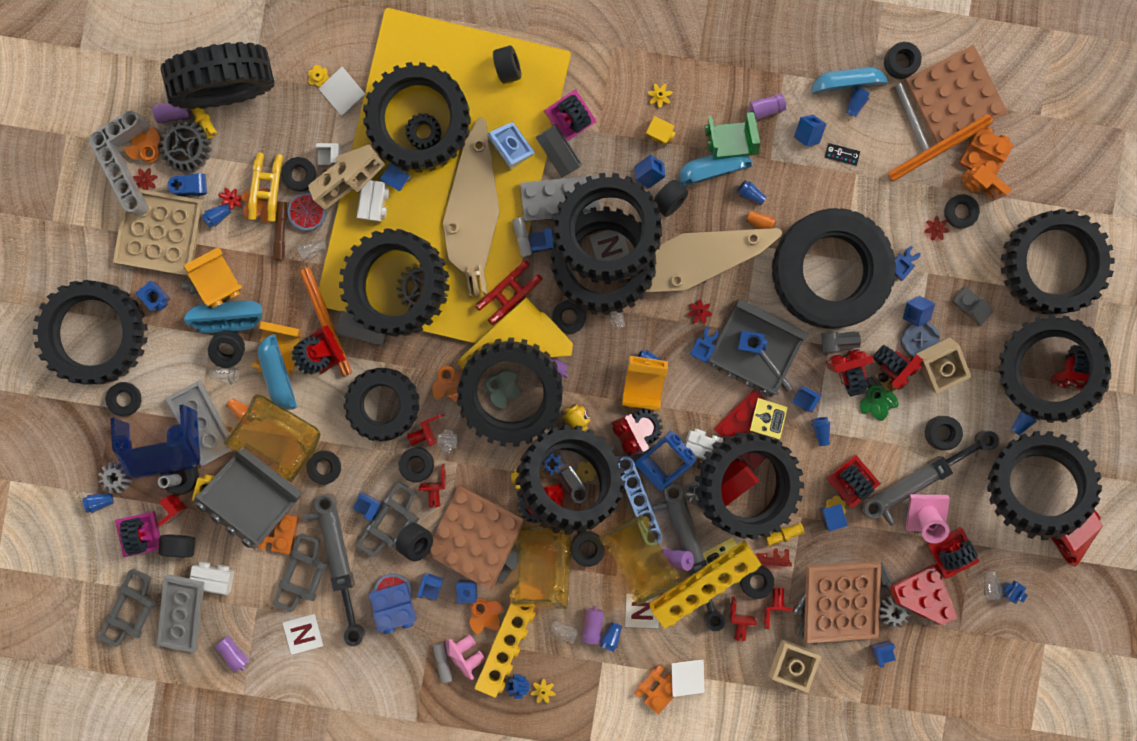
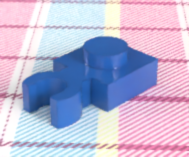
M912 246L904 251V256L899 254L894 259V262H896V273L894 276L900 281H903L915 267L911 262L917 260L921 255L917 253L915 256H911Z
M709 327L704 329L703 339L697 338L689 354L705 363L708 362L715 348V345L711 344V342L719 334L716 331L713 337L708 336Z

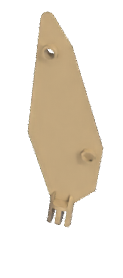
M479 118L465 140V146L462 150L443 220L448 259L465 274L469 297H473V288L476 296L481 295L479 277L482 292L484 295L487 294L484 270L500 213L487 125L484 118ZM482 143L483 147L481 149H477V145Z
M778 228L683 233L661 244L660 249H657L655 253L657 262L655 266L656 274L652 279L650 290L647 289L646 292L686 291L761 254L781 237L782 231ZM756 237L757 241L752 242L750 241V238Z

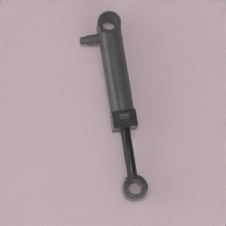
M979 431L975 436V443L947 460L942 456H937L914 473L875 496L866 498L861 503V512L873 519L883 515L890 526L894 525L895 522L889 512L890 508L909 498L910 494H916L934 482L952 475L953 472L950 466L979 449L993 450L998 447V435L993 431ZM988 435L990 442L988 445H985L984 438ZM874 503L876 509L873 513H869L868 507Z
M672 482L663 489L665 502L652 506V511L669 510L681 550L689 551L694 556V565L688 571L689 576L705 567L707 563L703 556L683 490L678 484ZM671 488H677L678 494L674 498L668 496V491ZM710 599L705 604L707 612L704 616V622L711 631H720L725 625V618L720 611L714 608L712 599ZM718 616L719 622L711 624V617Z
M325 493L315 501L317 512L304 515L303 520L312 521L320 519L332 575L330 579L333 592L341 590L348 621L347 630L344 633V641L349 646H357L364 639L365 630L355 622L348 588H352L355 585L354 577L349 567L336 507L337 500L334 495ZM323 499L330 501L329 509L322 506ZM356 631L359 634V638L353 639L350 636V632Z

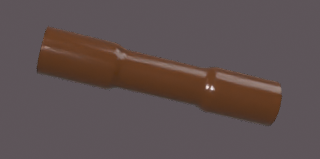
M277 201L275 240L273 243L274 260H284L285 258L284 238L287 202Z

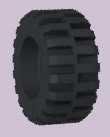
M390 368L366 370L355 377V380L349 384L348 391L345 392L344 398L346 400L343 404L347 414L345 417L350 421L351 428L356 430L360 436L368 438V440L381 442L400 437L412 427L418 417L417 414L420 409L419 394L416 392L414 383L400 371ZM378 386H386L393 389L400 400L398 414L388 422L372 420L364 408L366 395L370 390Z

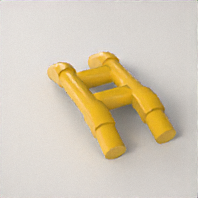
M258 152L253 164L251 191L248 202V219H256L258 198L268 199V221H275L283 156L281 154L276 155L272 173H263L261 171L264 154ZM260 180L271 181L270 192L258 191Z

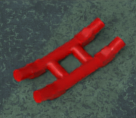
M524 260L475 305V308L481 311L494 298L499 301L503 307L488 319L491 325H494L543 280L537 274L523 288L515 280L530 266L528 261ZM508 285L517 293L509 301L501 293Z

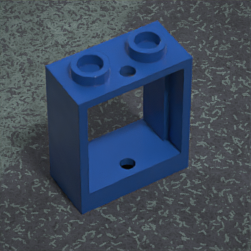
M670 430L641 454L634 464L661 491L689 469L697 458L694 452L685 446L681 438ZM665 442L684 461L681 466L668 476L650 457Z

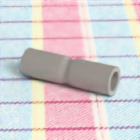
M523 217L513 219L512 223L518 238L517 242L521 258L533 255Z
M178 474L161 476L158 479V485L161 488L177 486L181 483V477Z
M444 642L436 643L432 646L436 662L438 663L441 683L450 682L453 679L449 663L447 662Z

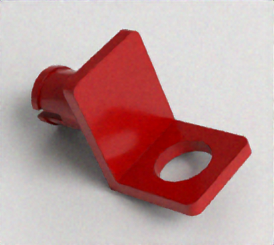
M445 413L420 422L422 429L407 435L408 440L416 437V439L409 441V443L413 446L427 440L429 446L437 444L429 422L445 416Z
M445 464L441 465L442 482L420 483L419 491H428V507L433 508L434 500L435 508L441 506L439 490L446 488Z
M773 588L772 605L764 607V629H770V610L793 611V608H786L784 606L785 588Z
M732 596L729 618L731 623L736 624L734 639L740 641V638H742L741 641L743 642L746 641L747 625L756 626L757 621L754 616L735 614L737 602L735 596Z

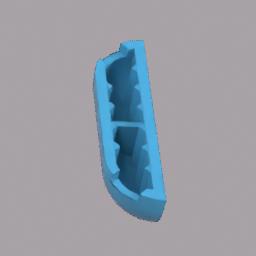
M874 67L831 71L821 74L815 80L811 94L849 90L856 87L887 85L888 80L881 70Z
M712 155L689 161L682 167L679 173V183L685 187L752 167L753 163L749 156L713 159Z
M254 301L223 302V304L216 308H212V306L207 308L205 304L189 310L185 315L184 321L188 326L191 325L198 329L200 333H215L223 330H249L254 328L262 319V307Z
M270 335L263 339L257 352L270 398L279 408L285 410L298 408L276 335Z

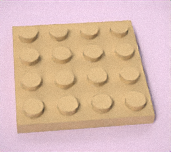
M139 189L147 203V212L143 216L137 217L125 211L122 207L113 263L188 276L184 265L194 260L204 201Z

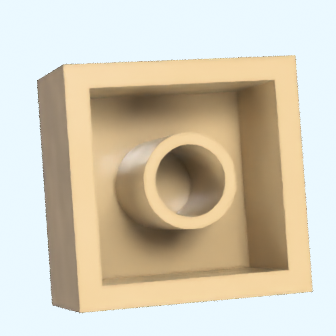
M947 338L915 354L923 359L920 363L922 365L921 370L927 385L936 394L971 378L960 345L952 338Z
M781 639L768 675L774 681L809 693L822 656L817 651Z

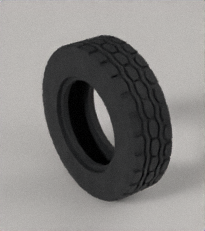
M844 208L823 209L797 221L782 236L776 247L772 262L774 287L784 307L786 306L787 310L793 316H796L797 319L818 328H843L856 325L870 318L888 299L896 277L894 276L896 273L895 255L893 249H891L888 237L884 235L885 232L869 217ZM819 239H842L856 249L862 260L863 276L861 283L851 296L842 301H830L819 297L809 288L804 278L803 263L805 255L809 248Z

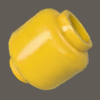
M573 404L564 410L562 419L566 425H570V429H574L576 425L582 426V431L588 429L587 425L590 423V417L582 405Z

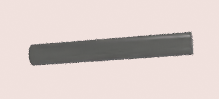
M762 350L759 356L775 376L780 379L782 373L765 351ZM784 378L781 385L788 392L793 387L788 382V380Z

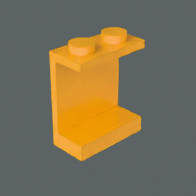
M219 247L184 265L186 273L207 308L210 306L212 308L223 304V299L227 297L233 299L240 295L239 291L242 290L241 284L239 285Z
M261 321L260 329H263L260 343L266 337L275 334L287 373L293 375L296 360L292 361L294 356L292 351L294 346L301 340L302 330ZM257 355L256 363H252V367H256L257 372L262 373Z
M629 356L622 405L628 408L638 407L648 409V411H660L664 380L668 372V361Z

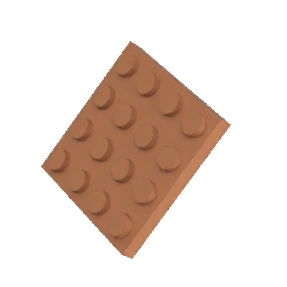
M974 45L904 80L936 144L986 114H989L995 120L1008 113Z
M459 485L433 537V544L427 555L492 590L526 519Z
M863 562L806 566L804 641L806 643L879 638L881 563Z

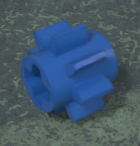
M552 452L551 456H547L545 458L546 461L541 464L546 466L543 472L549 470L551 471V476H553L556 470L560 473L559 465H564V462H559L561 455L556 457L554 452ZM551 458L558 462V465H555L554 468H550V465H547Z
M1015 580L1012 584L1006 582L1002 588L1006 592L1004 597L1014 604H1017L1018 601L1024 602L1028 596L1025 593L1027 588Z
M513 674V678H509L506 683V691L510 697L514 696V699H523V695H527L530 689L529 681L526 677H522L521 674Z

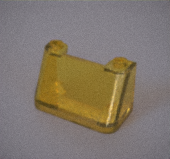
M256 394L228 434L224 444L232 450H242L244 446L251 448L277 463L278 474L292 482L315 453L320 439V431L314 425L292 412L279 408L268 398Z
M642 514L603 531L599 537L603 546L609 545L608 551L612 553L629 584V589H632L634 594L632 599L636 606L677 586L678 578H680L677 569L671 567L650 527L652 525L647 516L643 517Z
M541 526L522 527L514 543L520 549L518 586H514L513 590L510 591L512 605L567 609L571 538L570 535H565V530L554 533L552 532V527H546L545 529Z

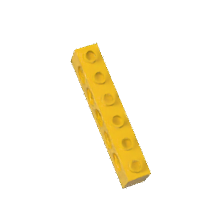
M744 540L649 603L651 611L664 629L673 626L678 620L690 615L699 606L708 603L714 596L723 593L731 585L740 582L749 573L755 572L761 566V563L746 540Z
M520 579L476 682V690L495 698L498 693L502 694L506 684L503 682L505 675L509 676L513 665L510 663L513 657L517 658L521 647H518L520 640L524 641L528 630L525 628L528 622L532 623L536 614L533 611L536 604L539 605L542 600L543 594H541L540 587ZM527 599L530 601V606L523 608L520 606V601ZM520 617L523 623L519 626L514 625L512 619ZM507 635H513L515 637V641L513 643H507L505 641V637ZM501 652L508 656L504 661L499 660L497 657ZM496 670L500 673V676L492 678L490 672Z

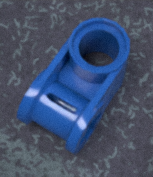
M195 173L171 177L168 181V189L177 196L206 195V174ZM178 183L182 184L179 190L175 188V186H178Z

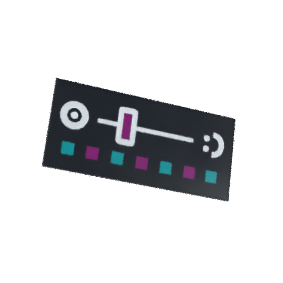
M828 143L825 158L857 166L861 151Z

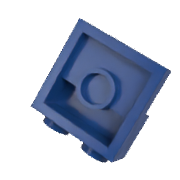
M407 582L369 593L378 633L383 631L384 634L394 632L396 627L402 626V629L412 627L413 622H416L417 616Z

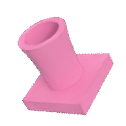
M910 494L905 522L906 531H922V537L929 543H939L945 540L949 535V526L946 524L950 502L949 496Z

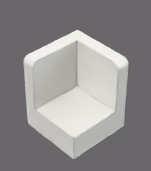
M316 143L318 165H335L337 163L336 157L341 155L339 143Z

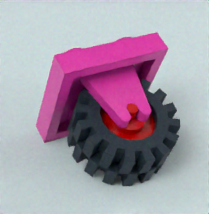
M576 89L544 110L551 124L558 125L567 141L597 122Z
M155 511L115 520L123 558L159 549L160 531Z

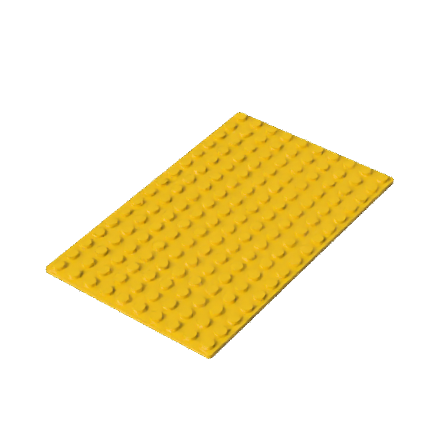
M386 8L351 151L368 144L374 147L366 134V126L363 124V118H365L363 106L368 103L366 95L374 90L372 84L375 80L379 83L383 79L381 74L385 71L390 74L394 71L393 67L396 65L403 68L406 67L408 62H412L413 65H419V62H424L428 67L435 65L440 71H446L459 84L470 109L471 124H469L468 128L470 132L479 118L485 119L488 133L514 122L535 152L531 157L510 170L489 140L500 213L484 270L488 294L523 261L517 242L518 238L512 223L513 219L523 217L520 183L542 180L547 154L539 144L536 136L553 126L544 110L561 99L571 53L559 48ZM511 45L515 49L520 63L521 79L503 84L496 72L493 51ZM421 85L407 87L399 91L390 100L386 108V129L390 137L398 145L406 149L422 150L413 146L406 136L408 120H411L414 115L417 116L418 113H428V115H432L437 119L441 127V139L448 130L450 124L448 104L440 93L430 87ZM425 124L420 125L416 130V134L421 139L428 138L431 134V128ZM482 143L477 145V149H481L483 147ZM459 148L454 159L451 157L446 161L447 164L442 167L440 164L435 167V170L423 169L422 172H416L412 169H409V171L403 170L412 179L406 182L401 191L387 185V188H390L389 199H385L384 207H387V214L385 219L382 218V223L359 220L357 218L360 191L357 192L352 189L339 200L319 284V291L326 308L347 312L345 307L348 306V303L342 301L340 296L344 294V289L339 288V282H343L344 275L340 274L341 268L345 269L347 262L344 261L345 257L352 255L353 251L351 248L353 245L359 246L362 244L360 241L362 237L371 238V232L377 230L383 233L384 229L390 228L394 231L401 229L428 241L432 247L440 252L438 256L444 259L446 263L443 268L449 273L446 284L450 285L449 291L444 292L448 294V297H445L447 298L446 304L441 303L439 309L442 312L440 315H433L431 319L434 322L430 326L423 325L422 331L477 343L507 315L505 314L494 325H491L488 319L503 306L494 298L481 311H478L475 305L487 295H484L482 292L480 277L481 295L476 296L473 288V297H469L465 274L448 259L443 220L463 149ZM384 157L385 165L371 179L372 181L382 182L380 178L390 164ZM532 221L524 222L527 231V237L529 235ZM400 250L389 251L380 256L369 270L366 280L367 298L370 305L381 314L398 316L409 311L407 309L409 302L402 305L401 302L405 297L398 298V295L403 293V291L396 290V287H402L403 284L398 283L397 280L401 279L404 281L405 278L401 276V272L407 275L409 272L406 270V267L414 270L413 263H416L417 267L420 268V262L410 253ZM424 273L416 274L420 280L424 281ZM412 278L407 287L408 295L415 289V283ZM417 280V282H418V284H419V286H420V290H418V291H419V293H421V291L423 290V286H424V285L421 284V283H419V281ZM508 285L501 293L509 301L514 296L515 290ZM418 296L417 298L415 297L412 301L417 303L420 296Z

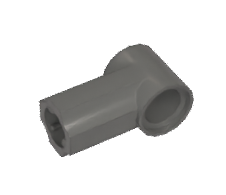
M859 331L821 333L823 352L860 348L861 336Z
M571 466L557 474L575 503L582 504L587 500L588 491ZM582 489L585 492V496L582 499L575 498L574 492L576 490Z

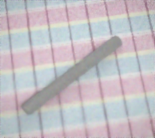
M900 83L894 87L923 152L929 148V145L904 87Z

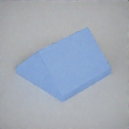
M514 122L487 134L488 139L510 170L535 153Z

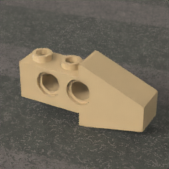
M370 144L337 156V163L308 185L312 198L317 204L326 210L352 189L357 192L360 191L385 165L382 155Z

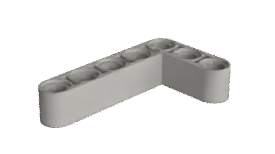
M127 111L93 132L89 142L123 209L137 217H141L147 212L148 206L118 147L142 133L146 129L147 123L136 112Z

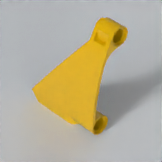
M525 298L456 363L464 369L466 362L471 359L472 354L476 350L480 351L484 344H494L495 340L500 338L501 342L508 341V338H514L515 342H521L522 339L528 340V345H539V350L543 353L547 351L550 354V358L571 356L573 343L544 312H540L528 298Z

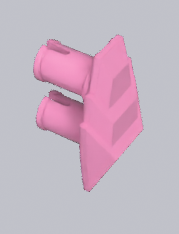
M470 634L456 644L453 640L446 639L447 656L460 668L464 676L473 680L472 670L486 661L480 651L467 660L463 658L462 653L476 645L474 639Z

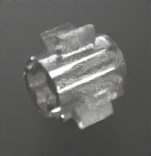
M447 429L443 430V434L438 433L437 447L442 448V452L451 453L452 448L457 449L458 434H453V430Z

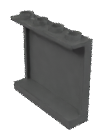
M739 299L715 344L708 362L711 363V368L717 371L723 369L728 372L727 376L735 380L738 377L745 380L744 384L751 388H755V386L761 388V392L767 396H778V390L802 342L806 340L809 333ZM742 330L765 335L764 339L768 340L765 353L782 373L780 379L775 376L759 354L738 350ZM754 337L748 340V346L751 348L757 343L759 344L758 339Z
M241 445L236 450L232 459L201 493L195 495L193 502L198 510L207 512L215 523H221L225 526L226 531L230 535L239 537L244 546L256 550L300 499L302 492Z

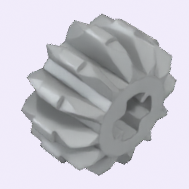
M118 461L116 464L109 462L108 466H103L102 470L104 472L98 474V476L103 477V480H100L98 483L105 484L102 490L109 489L110 494L115 493V491L119 494L122 493L123 489L127 490L129 488L127 483L133 481L131 478H128L129 475H132V472H126L128 465L122 466V462ZM117 474L115 477L118 476L117 481H114L115 479H113V475Z
M888 596V602L881 600L884 606H880L882 613L879 614V618L883 619V624H889L891 628H894L895 625L901 628V622L907 624L908 621L905 618L911 617V614L906 612L909 609L896 605L895 600ZM894 608L897 609V611H895L896 615L891 614L894 612Z

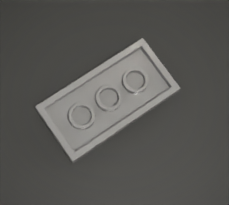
M596 175L591 176L592 180L597 179ZM588 176L520 183L524 222L554 219L555 214L558 215L559 213L557 207L559 202L563 203L565 201L564 194L567 191L572 193L575 190L574 184L578 181L581 185L586 183V177ZM599 200L586 206L582 210L584 214L590 213V208L593 207L600 211Z
M202 380L165 398L201 466H205L237 449Z
M169 574L164 576L157 646L192 653L196 652L204 581Z

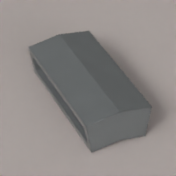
M557 124L536 136V139L561 178L581 167L582 163Z
M341 311L336 334L381 345L385 343L386 335L364 328L363 324L353 320V314Z

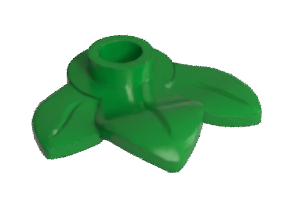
M878 384L870 386L866 393L867 396L860 402L862 414L871 412L880 421L887 417L889 408H897L899 406L895 394L886 391L883 386ZM875 392H880L878 397L873 396Z

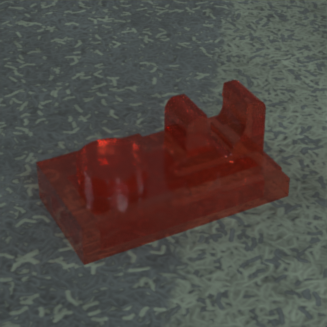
M778 548L773 549V557H768L767 553H756L761 565L792 566L789 559V549H784L782 558L778 555Z

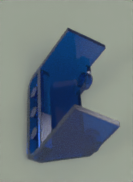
M183 404L179 405L180 424L173 425L168 429L167 442L133 449L130 440L129 423L116 418H110L112 450L125 473L129 477L138 479L192 469L198 466L201 458L197 410Z

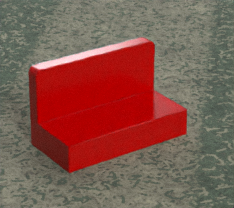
M177 494L164 497L159 501L168 515L157 525L161 527L169 524L188 509Z

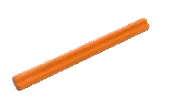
M989 114L984 115L889 171L888 176L890 180L896 181L993 124L992 117Z
M309 267L300 270V274L321 326H329L346 359L338 364L342 376L350 375L352 369L336 334L312 271Z

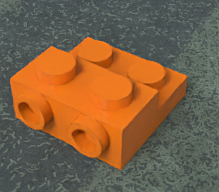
M986 127L972 135L958 164L968 169L983 164L993 174L997 175L1014 144L1010 143L1011 139L1005 135L997 136L993 134V129Z
M983 164L966 170L961 176L963 179L961 182L970 193L974 192L975 194L984 191L983 194L990 200L993 199L995 201L1005 197L1012 190Z

